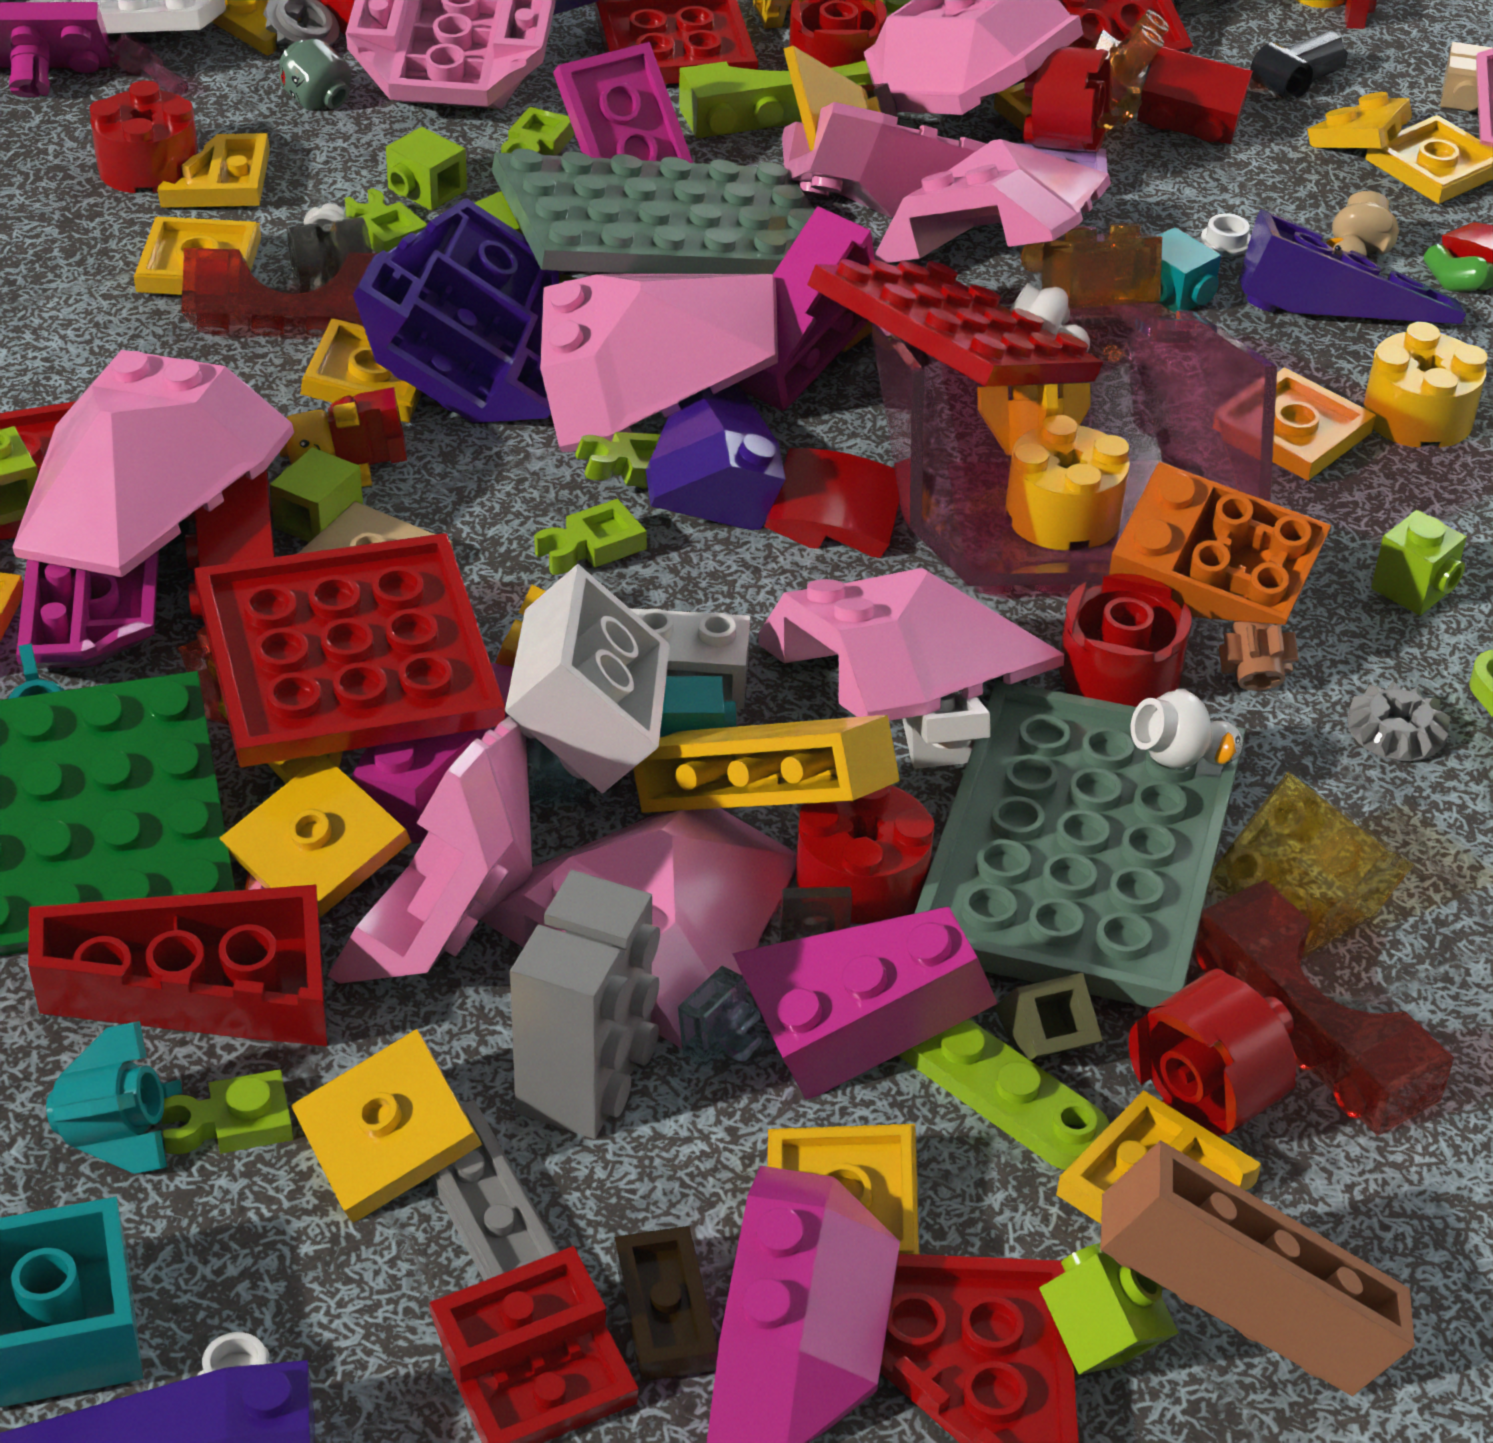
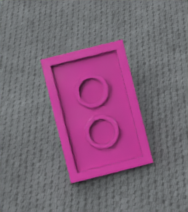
M0 2V68H11L9 88L16 96L39 97L40 94L46 96L49 93L50 80L48 79L49 68H71L77 72L91 73L98 70L99 67H112L113 50L98 2Z
M650 42L561 64L553 71L582 153L589 155L591 158L612 159L617 154H627L646 161H661L665 157H677L693 163Z

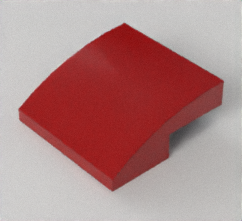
M789 448L783 460L786 480L767 515L764 527L808 548L819 549L825 537L828 536L870 557L881 558L890 544L906 473L888 465L848 453L824 449Z
M574 1246L429 1302V1310L447 1361L482 1443H544L638 1403L639 1388L605 1325L607 1308Z

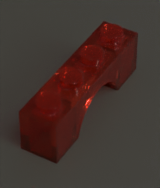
M184 248L181 313L190 325H197V331L207 334H227L230 332V326H251V332L258 335L284 334V327L306 328V334L323 337L331 319L334 318L363 326L353 293L370 261L378 253L349 252L339 272L328 283L310 292L288 294L272 290L260 283L251 274L249 266L239 249Z
M1265 879L1204 909L1194 950V955L1197 957L1202 970L1205 973L1216 968L1223 970L1228 975L1248 984L1263 998L1270 996L1281 1001L1293 1018L1294 1029L1289 1034V1038L1294 1049L1296 1064L1304 1070H1311L1334 1093L1337 1103L1346 1114L1353 1118H1359L1376 1136H1379L1441 1102L1454 1057L1406 1011L1392 1013L1363 1012L1338 1004L1319 992L1306 978L1300 966L1311 921L1271 883Z

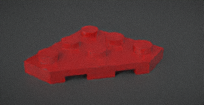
M898 1254L880 1373L959 1443H1079L1074 1363L1039 1287L1065 1273L1061 1264L1062 1260Z

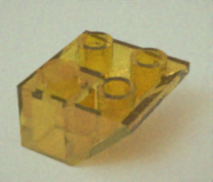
M1287 772L1215 865L1211 880L1301 956L1306 958L1375 915L1415 864L1367 826L1294 774Z

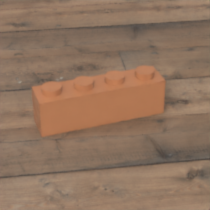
M1161 1140L1102 1194L1101 1251L1113 1257L1120 1265L1128 1269H1134L1175 1293L1187 1304L1201 1308L1239 1330L1249 1340L1263 1344L1301 1366L1311 1376L1325 1380L1352 1397L1415 1346L1410 1288Z

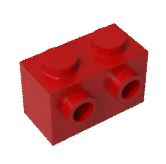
M1158 46L1142 89L1137 121L1150 124L1158 129H1168L1195 136L1207 142L1217 141L1232 144L1246 102L1253 70Z

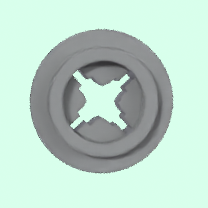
M269 0L263 13L267 19L266 29L277 34V42L279 43L287 42L293 44L299 40L305 41L315 38L325 41L332 47L339 36L340 28L336 17L325 5L317 0ZM299 18L302 19V24L304 25V28L297 25V21Z
M1393 681L1386 690L1378 686L1369 685L1364 695L1354 696L1349 709L1347 723L1356 741L1372 753L1393 760L1415 761L1431 757L1444 747L1448 738L1450 716L1441 711L1440 699L1422 698L1419 687L1410 691L1401 690ZM1392 714L1396 718L1391 720L1388 716ZM1408 717L1411 719L1410 723H1407L1404 718Z

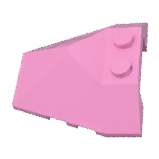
M837 102L821 108L814 149L812 151L809 149L803 123L794 122L784 127L782 135L784 167L788 171L789 180L796 181L805 195L827 198L829 192L838 193L890 218L895 216L904 197L923 187L921 182L923 178L950 170L985 146L986 143L966 137H960V141L937 136L938 129L926 125L920 126V130L897 125L898 117Z
M992 140L950 170L923 178L921 180L923 187L903 198L875 253L876 260L885 263L920 259L974 226L1002 223L1008 247L1054 241L1083 221L1082 213L1090 212L1093 208L1091 200L1100 199L1111 184L1109 173L1006 140Z
M596 274L544 287L540 369L558 444L562 452H575L581 437L585 435L600 436L612 442L615 432L632 433L629 426L659 411L666 418L681 410L678 402L708 387L715 394L778 363L776 280L773 274Z
M121 350L56 424L12 547L14 554L18 558L123 577L181 534L178 523L202 505L205 510L210 512L224 502L221 491L245 474L247 478L253 480L264 472L294 434L293 425L226 366L196 362L191 359H177L145 354L139 351Z
M924 568L848 583L829 579L809 582L807 589L783 593L758 633V645L783 663L839 655V704L856 717L888 715L889 721L926 715L938 711L941 708V697L962 690V697L966 699L980 696L983 694V682L1002 675L1003 683L1010 685L1064 666V653Z
M510 716L500 722L494 731L491 729L487 731L481 740L478 738L474 740L446 771L417 821L418 825L429 831L409 866L356 926L329 972L328 977L341 984L428 973L444 951L456 957L475 930L478 920L527 881L532 873L526 736L522 734L520 725Z
M721 808L662 811L532 867V873L527 881L481 917L480 920L523 948L538 924L566 933L565 930L545 925L544 913L571 869L651 893L652 925L660 928L659 945L652 962V975L659 977L660 983L657 999L651 1011V1023L658 1025L659 1035L685 1050L729 1009L736 995V987L742 977V973L732 953L759 948V941L770 919L773 920L796 874L797 853Z

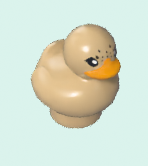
M1361 191L1351 195L1347 206L1335 215L1332 224L1334 238L1329 239L1326 244L1330 245L1333 248V252L1340 256L1344 251L1350 252L1351 250L1365 256L1367 253L1379 252L1380 254L1388 253L1396 244L1399 234L1398 222L1389 211L1388 199L1384 195L1373 191Z

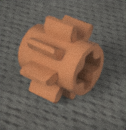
M1236 621L1232 625V633H1225L1224 644L1219 645L1222 674L1236 673L1239 686L1246 690H1268L1281 685L1285 681V673L1293 672L1292 662L1299 660L1295 632L1282 633L1281 624Z

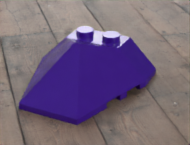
M466 198L432 219L426 228L417 234L413 232L402 238L398 246L388 252L383 250L372 258L353 293V297L376 363L389 370L398 379L408 382L435 399L447 410L457 413L471 423L548 418L551 414L540 369L544 287L559 284V271L541 270L524 235Z

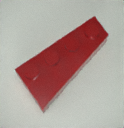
M267 469L253 480L247 478L244 474L221 491L224 502L210 512L205 510L202 505L185 518V522L196 521L197 532L185 534L189 570L275 557ZM189 583L192 620L203 619L196 584Z
M316 884L29 907L28 967L39 1014L120 1024L140 1021L141 1026L236 1038L328 1046L322 941Z

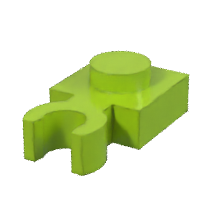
M529 107L508 130V141L502 144L501 153H512L516 149H530L541 155L557 156L575 135L569 116Z
M374 188L367 190L368 203H358L350 196L344 198L346 217L351 218L354 225H356L357 236L376 253H380L383 250L386 252L398 246L402 238L412 232L417 234L428 225L401 202L386 206L383 193Z
M615 432L612 442L600 436L585 435L580 439L575 456L577 459L589 460L584 472L585 477L588 479L603 481L609 479L612 475H620L626 486L648 489L646 468L660 434Z
M617 498L566 516V529L552 527L537 532L534 535L535 554L537 557L549 554V571L552 575L569 572L576 566L577 561L585 558L596 568L646 550L647 531Z
M281 1069L208 1082L210 1099L198 1101L187 1095H173L164 1098L162 1124L177 1121L187 1122L182 1127L163 1130L166 1153L168 1154L188 1153L198 1148L204 1140L212 1138L218 1139L220 1154L293 1140L292 1125Z

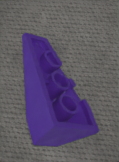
M735 383L715 394L708 387L678 402L681 410L668 416L646 468L651 507L748 530H761L786 480L778 441L739 384Z
M308 1360L222 1368L1 1432L0 1443H315V1412Z

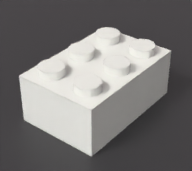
M577 564L525 609L505 712L520 725L522 734L529 738H537L555 753L563 767L572 776L587 780L603 794L659 746L670 644L583 567Z

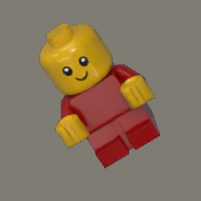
M394 387L364 392L353 397L350 395L344 396L330 405L328 414L323 410H312L291 414L286 417L293 425L294 434L279 454L280 457L288 456L291 465L313 447L359 465L362 487L372 486L371 465L391 461V464L407 461L405 436Z

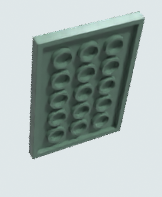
M516 149L512 153L494 152L492 173L541 270L634 274H773L815 211L796 181L789 180L787 169L772 162H762L756 167L738 166L733 162L720 159L712 160L710 164L689 163L677 157H665L661 161H646L627 154H617L612 159L591 158L587 154L574 151L565 152L562 156L541 155L530 149Z
M996 680L986 708L990 712V737L975 739L914 914L949 906L977 955L984 972L1035 983L1083 973L1090 995L1153 1008L1185 987L1241 753L1234 761L1225 765H1215L1201 757L1195 764L1187 768H1169L1152 759L1148 750L1140 749L1134 744L1131 737V720L1136 707L1016 683L1009 685L1001 680ZM1236 727L1241 733L1244 743L1246 728Z

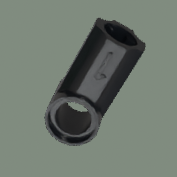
M1330 30L1287 48L1276 42H1269L1256 53L1250 70H1253L1251 78L1290 102L1294 100L1293 96L1296 98L1303 96L1314 80L1345 68L1348 52L1343 46L1342 37Z

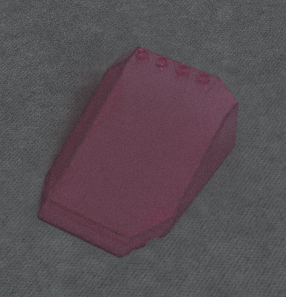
M1124 297L1068 298L1070 317L1065 325L1075 324L1082 327L1090 338L1088 353L1103 361L1095 382H1080L1090 383L1091 406L1080 426L1089 427L1107 435H1115L1125 439L1129 444L1128 457L1130 465L1121 524L1115 536L1108 542L1092 548H1088L1089 540L1071 542L1070 550H1053L1025 540L1011 526L1012 517L1009 512L1006 514L1005 508L1011 455H1006L978 411L977 387L984 386L871 322L902 516L909 528L968 586H976V591L984 594H1006L1012 591V585H1035V590L1044 593L1069 592L1071 584H1083L1087 582L1086 584H1094V586L1102 585L1103 576L1109 575L1112 552L1159 461L1270 502L1277 366L1194 311L1177 310L1176 319L1162 316V305L1139 302ZM1001 298L998 304L1010 310L1017 298ZM1058 384V398H1060L1059 384ZM1008 386L1009 400H1011V386Z

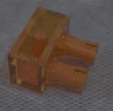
M1151 10L1145 12L1122 41L1116 40L1105 30H1102L1088 47L1090 49L1108 50L1109 53L1106 59H1111L1112 86L1109 113H1103L1102 120L1097 122V126L1105 128L1106 133L1112 129L1117 121L1125 125L1142 104V100L1139 98L1145 84L1143 80L1148 64L1163 47L1164 41L1162 37L1168 31L1169 26L1162 17Z
M1111 223L1109 224V233H1097L1096 227L1076 226L1065 233L1064 236H1060L1054 241L1026 244L1022 250L1021 263L1024 269L1028 272L1042 274V289L1052 287L1064 289L1068 296V306L1070 309L1160 301L1162 236L1141 233V224Z

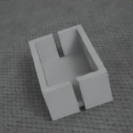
M571 869L544 913L545 925L565 930L566 933L538 924L510 970L515 1113L596 1139L608 1115L615 1118L621 1115L631 1089V1072L636 1063L643 1066L648 1064L657 1044L659 1027L657 1024L651 1023V1011L657 999L660 982L659 977L652 975V962L659 945L660 928L652 925L651 893Z

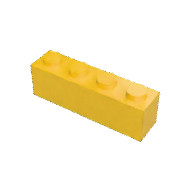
M888 715L677 731L660 737L658 748L633 768L642 813L853 801L900 781Z

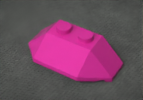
M159 550L123 577L27 559L16 651L18 664L22 665L18 647L20 645L32 643L37 669L96 666L153 636L155 633Z
M767 1166L759 1167L747 1196L720 1334L707 1443H809L833 1427L877 1391L900 1241L835 1177Z

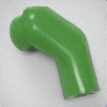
M1443 244L1431 246L1424 254L1425 264L1441 286L1448 291L1464 293L1476 289L1488 290L1493 286V263L1486 262L1483 257L1454 258Z

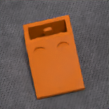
M1159 461L1112 552L1109 575L1115 573L1136 574L1160 581L1173 590L1171 599L1182 609L1185 602L1190 609L1191 616L1195 618L1286 625L1329 534L1331 525Z

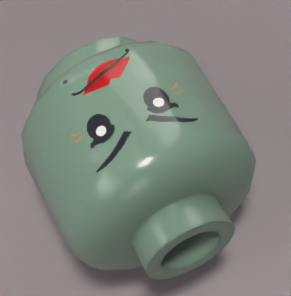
M315 38L305 41L299 40L291 44L282 54L279 61V83L303 108L310 111L318 110L325 106L330 109H336L346 101L350 93L349 86L352 80L351 67L325 41Z

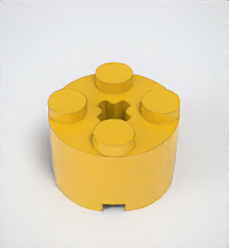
M1426 322L1412 323L1408 325L1406 332L1392 335L1383 340L1377 346L1374 353L1364 398V408L1376 414L1373 429L1393 442L1410 447L1421 448L1422 442H1440V448L1452 446L1464 440L1472 431L1486 378L1488 356L1485 350L1475 345H1468L1451 336L1440 334V330L1435 325Z
M1053 415L1045 418L1042 427L1035 428L1022 435L1015 442L1012 449L1005 505L1006 514L1009 512L1012 517V528L1025 540L1053 550H1070L1071 542L1089 540L1088 548L1100 546L1108 542L1118 532L1121 524L1130 465L1128 457L1129 444L1119 436L1107 435L1101 431L1077 425V422L1069 416Z

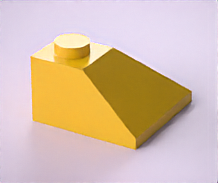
M795 46L783 48L810 151L814 149L821 108L837 102L881 112L877 96L868 99L867 92L861 86Z

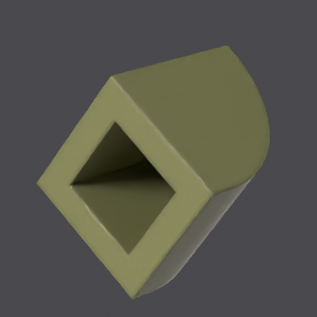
M1083 973L1017 987L995 1005L999 1020L1014 1050L1028 1060L1094 1046L1103 1041Z

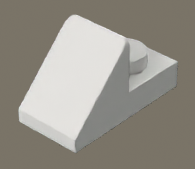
M962 690L941 697V708L938 711L902 719L911 763L915 769L967 763L975 739L990 737V712L977 697L963 698Z

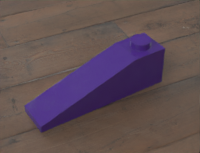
M1260 209L1239 276L1243 292L1248 295L1246 300L1252 305L1268 312H1275L1277 307L1292 313L1462 324L1466 313L1458 300L1400 272L1391 271L1388 278L1379 274L1381 268L1368 260L1367 256L1354 250L1350 252L1344 251L1340 256L1333 252V248L1322 241L1323 235Z

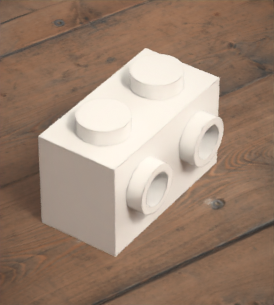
M629 608L670 644L666 676H722L724 701H736V709H744L749 656V615Z

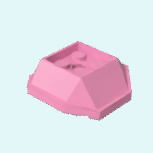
M355 0L346 30L347 49L385 95L395 102L501 109L522 80L543 63L556 0Z
M911 0L886 18L876 43L864 51L872 83H888L891 95L897 105V112L963 115L980 105L981 100L988 95L1004 91L1041 67L1045 59L1053 51L1069 46L1083 35L1080 16L1070 14L1059 0Z

